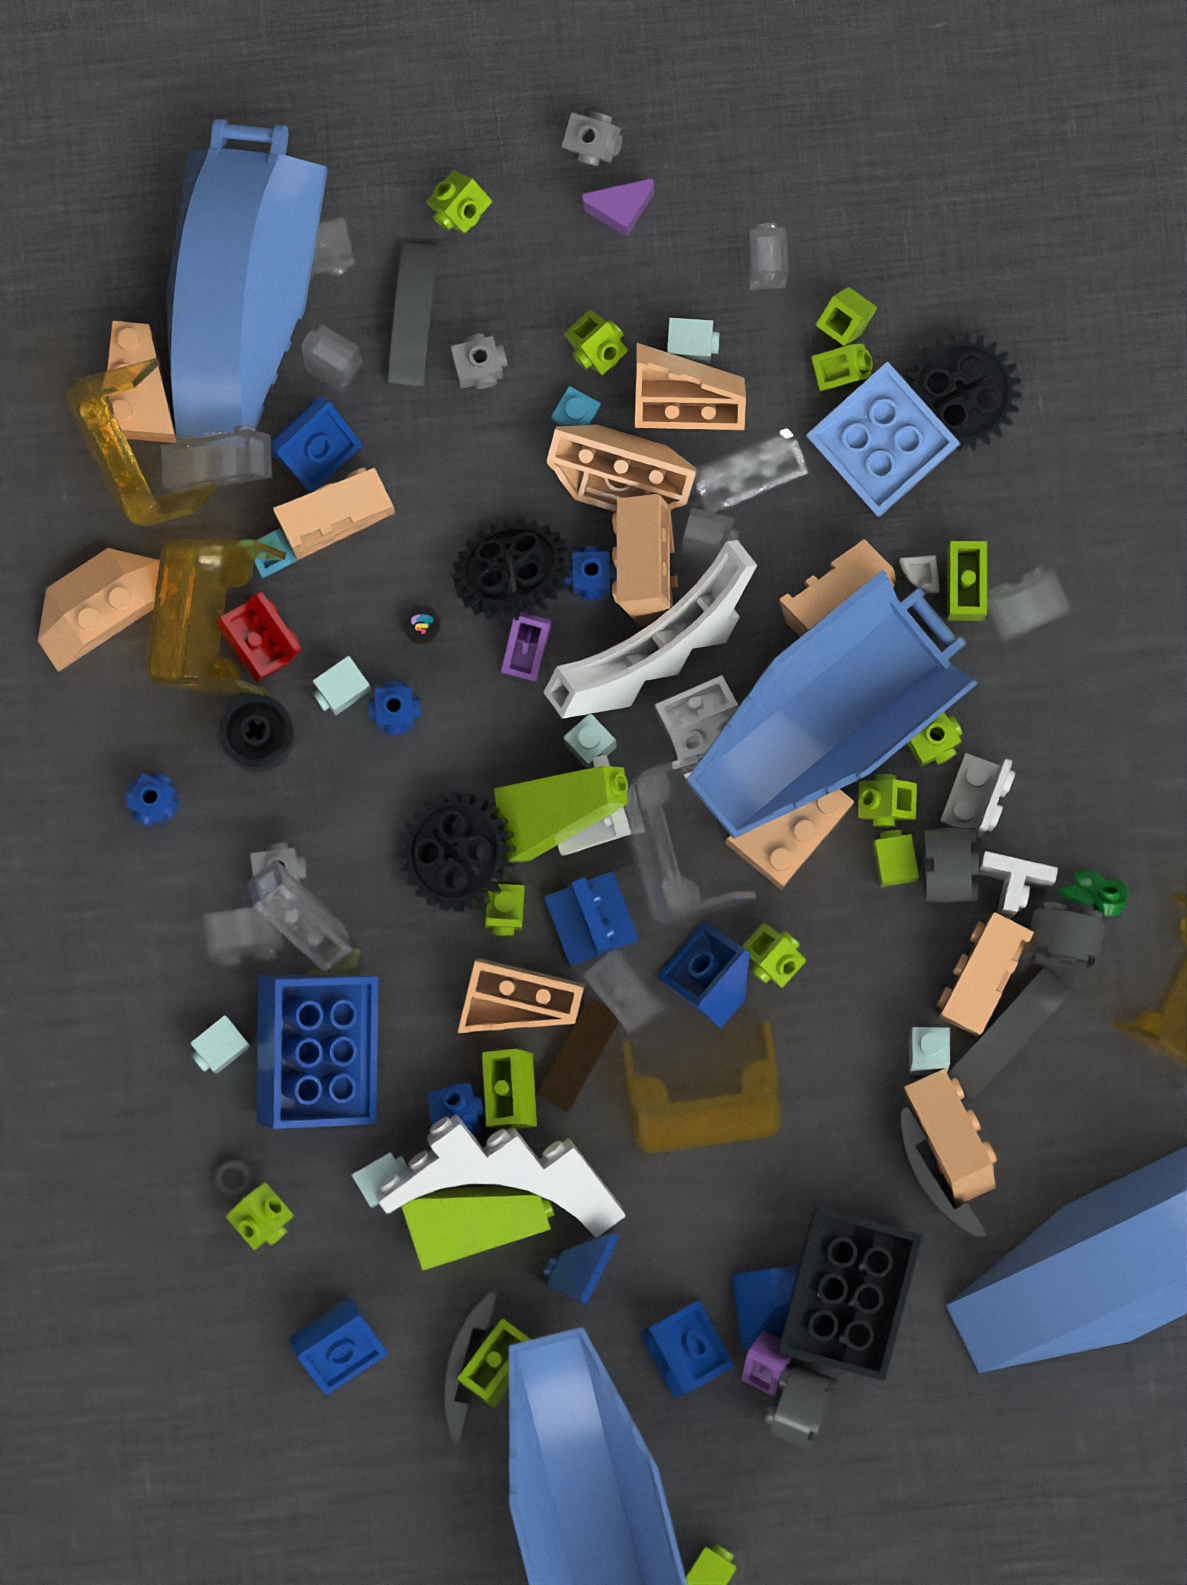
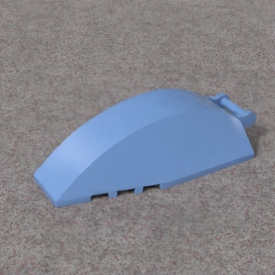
M215 119L212 126L210 148L188 153L166 288L171 395L176 438L179 441L248 449L264 411L263 402L271 384H275L279 375L276 371L284 352H288L292 341H290L292 332L297 320H301L305 312L327 178V167L286 156L288 143L287 126L275 125L274 128L228 124L225 119ZM227 139L272 143L270 153L226 149Z
M882 570L772 660L686 779L688 785L733 839L869 775L978 684L969 675L948 661L951 656L967 643L962 637L957 639L924 599L923 596L926 593L921 587L900 603L889 578L886 576L887 573ZM912 606L943 643L946 647L944 651L941 652L909 614L907 611L909 607Z
M1187 1146L1062 1206L989 1270L945 1305L978 1373L1129 1342L1187 1314Z
M581 1327L510 1345L509 1505L529 1585H687L658 1467L584 1328Z

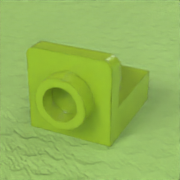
M863 343L847 345L811 356L820 391L830 390L857 381H864L872 376V358Z
M498 884L502 891L500 894L488 892L491 902L486 906L485 929H492V935L514 936V930L522 931L525 885Z

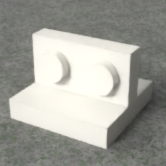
M987 851L979 858L980 875L1004 880L997 914L1011 919L1018 911L1021 912L1022 908L1026 907L1030 886L1048 890L1056 881L1057 867Z

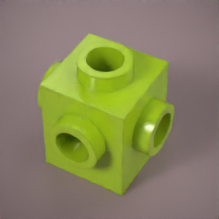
M454 169L444 181L435 187L434 193L426 201L435 212L432 216L433 219L447 231L452 227L464 234L478 222L481 214L493 202L472 178Z
M591 310L586 312L564 333V336L575 349L572 356L577 363L585 370L591 367L601 375L613 368L619 359L628 352V349L620 340L624 335L618 326L611 320H604Z
M943 712L906 744L920 768L934 760L940 765L957 755L955 748L961 744L962 741L959 736L963 732L953 715L947 717L945 712ZM930 734L938 735L940 741L933 740Z
M875 774L873 781L859 782L858 818L872 820L873 827L893 828L895 827V821L916 820L917 783L897 780L896 775Z
M764 922L742 946L750 953L749 961L753 965L749 970L765 984L771 980L783 988L806 962L805 958L796 950L800 944L786 931L780 934Z
M265 1182L243 1198L226 1218L255 1251L266 1241L270 1246L279 1241L288 1232L284 1226L294 1217V1214Z

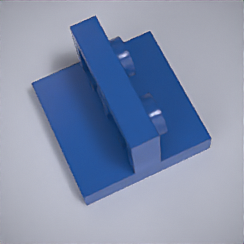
M320 396L265 447V450L273 459L286 468L302 488L310 494L320 488L363 444L333 405L326 398Z
M613 871L587 881L586 878L571 882V887L544 897L570 967L639 941Z
M351 1296L288 1338L296 1357L326 1396L388 1355L383 1344L370 1328Z
M699 1300L639 1332L674 1399L695 1390L735 1366Z

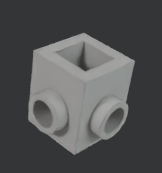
M591 111L590 117L571 113L561 148L579 154L577 161L598 167L599 161L611 163L613 156H617L621 148L622 135H619L621 128L611 124L612 117Z
M475 334L464 338V343L451 346V354L461 389L474 385L476 389L492 387L497 384V379L503 378L502 367L508 366L503 345L496 346L493 336L485 337L484 334ZM478 360H484V362H482V363H478V362H476V361H478Z
M288 843L270 844L266 846V851L250 853L254 890L257 894L271 892L272 898H281L294 895L293 889H301L300 879L307 878L304 856L298 857L296 849L288 848ZM280 866L285 867L283 873L279 875L274 874L276 868Z

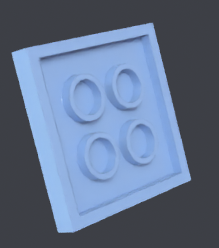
M886 362L806 435L878 517L884 514L961 444L889 362Z

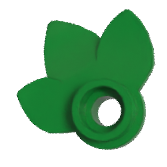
M1089 870L1074 872L1075 885L1058 889L1060 895L1073 902L1093 904L1092 909L1101 912L1105 916L1121 914L1122 908L1127 905L1128 898L1126 895L1129 894L1128 886L1121 880H1105L1099 873Z

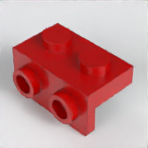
M262 591L255 593L248 602L221 616L216 622L256 682L292 663L301 651L296 634L286 627L278 615L275 604L270 599H267Z

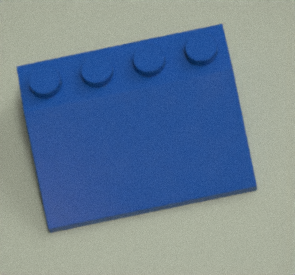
M258 975L257 1124L272 1129L377 1123L378 976Z

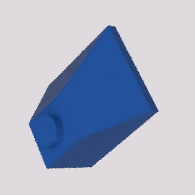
M703 921L657 975V978L699 1014L722 1029L745 1001L750 953Z
M610 1233L564 1250L559 1258L552 1255L543 1276L549 1278L546 1286L587 1305L619 1236Z
M799 1265L732 1274L742 1349L751 1348L763 1330L781 1338Z

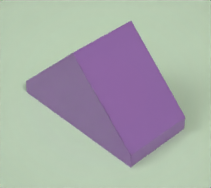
M653 178L582 194L583 210L627 237L654 195Z
M520 612L519 620L513 618L501 670L502 673L534 682L537 681L552 629L551 620L534 615L530 616L524 612Z
M763 1330L746 1356L741 1380L775 1397L779 1389L778 1385L785 1367L789 1366L792 1356L777 1353L780 1338Z

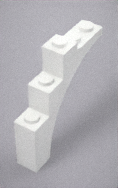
M738 540L727 541L700 580L672 608L655 622L618 645L581 661L557 666L544 694L562 718L631 707L645 680L679 675L692 649L727 642L739 619V615L734 608L757 564Z
M457 1114L450 1119L444 1117L431 1127V1133L427 1135V1139L433 1150L430 1152L422 1151L409 1162L408 1165L410 1167L399 1175L393 1173L386 1177L379 1184V1190L375 1192L378 1203L388 1214L408 1201L440 1188L469 1183L506 1185L528 1190L555 1202L574 1215L596 1238L626 1216L620 1203L570 1138L564 1142H554L543 1152L544 1156L538 1159L514 1126L508 1130H498L489 1137L486 1142L487 1145L482 1147Z

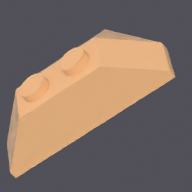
M600 425L556 427L546 461L550 468L554 469L558 478L574 500L613 512H617V499L659 494L670 506V510L686 505L697 470L667 445Z
M107 548L46 588L38 642L59 672L179 593L180 589L160 560Z

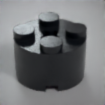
M245 694L234 699L224 709L219 724V740L228 757L237 766L250 772H264L278 767L288 758L295 745V729L289 713L277 699L262 694ZM255 725L259 729L266 727L262 731L264 737L260 740H257L255 737L249 739L252 735L250 729Z

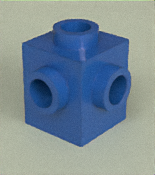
M585 546L580 548V552H572V565L568 566L571 576L566 578V585H573V596H581V600L592 601L603 599V595H610V584L617 581V568H615L613 562H609V552H602L601 547ZM585 567H597L598 573L594 576H588L584 569Z
M405 682L382 683L383 688H375V698L368 699L369 721L376 720L378 731H385V735L407 734V730L415 729L414 719L421 718L420 696L413 697L412 687H405ZM399 701L401 707L398 711L391 712L387 709L388 702Z
M153 772L151 777L142 773L139 780L133 779L124 796V799L128 800L126 807L133 812L131 818L150 828L153 822L163 827L167 819L171 821L180 805V800L177 799L179 793L175 788L171 787L174 781L157 772ZM148 791L157 793V799L154 803L148 804L144 801Z
M470 1082L451 1084L444 1089L427 1093L432 1126L444 1117L450 1119L457 1114L472 1134L483 1132L481 1117H486L485 1101L482 1094L476 1096Z

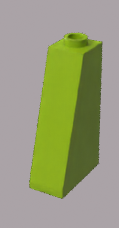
M599 766L494 788L496 807L500 809L497 818H506L509 821L502 830L514 833V836L506 841L507 846L515 847L516 851L507 854V859L512 862L531 861L628 804V782L624 774V767Z
M510 1186L440 1188L416 1197L402 1205L422 1271L550 1230L548 1217L554 1216L549 1199L528 1190Z

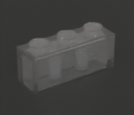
M237 425L233 427V432L228 433L219 430L207 431L204 433L203 438L181 436L176 438V443L161 445L162 489L187 494L272 478L270 434L255 431V426Z
M787 428L696 467L697 470L692 485L701 506L708 515H711L804 475L809 470L797 439Z
M274 860L247 882L253 906L323 972L327 971L352 951L346 926L277 860Z

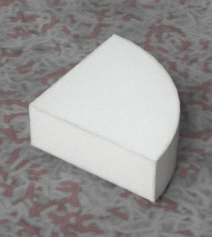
M936 555L899 559L901 571L911 585L917 589L921 587L924 592L939 593Z

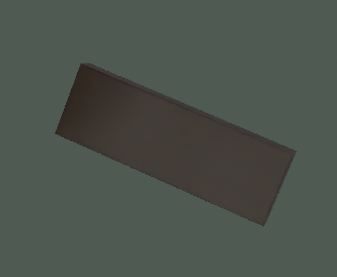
M589 998L536 1096L569 1113L622 1015Z

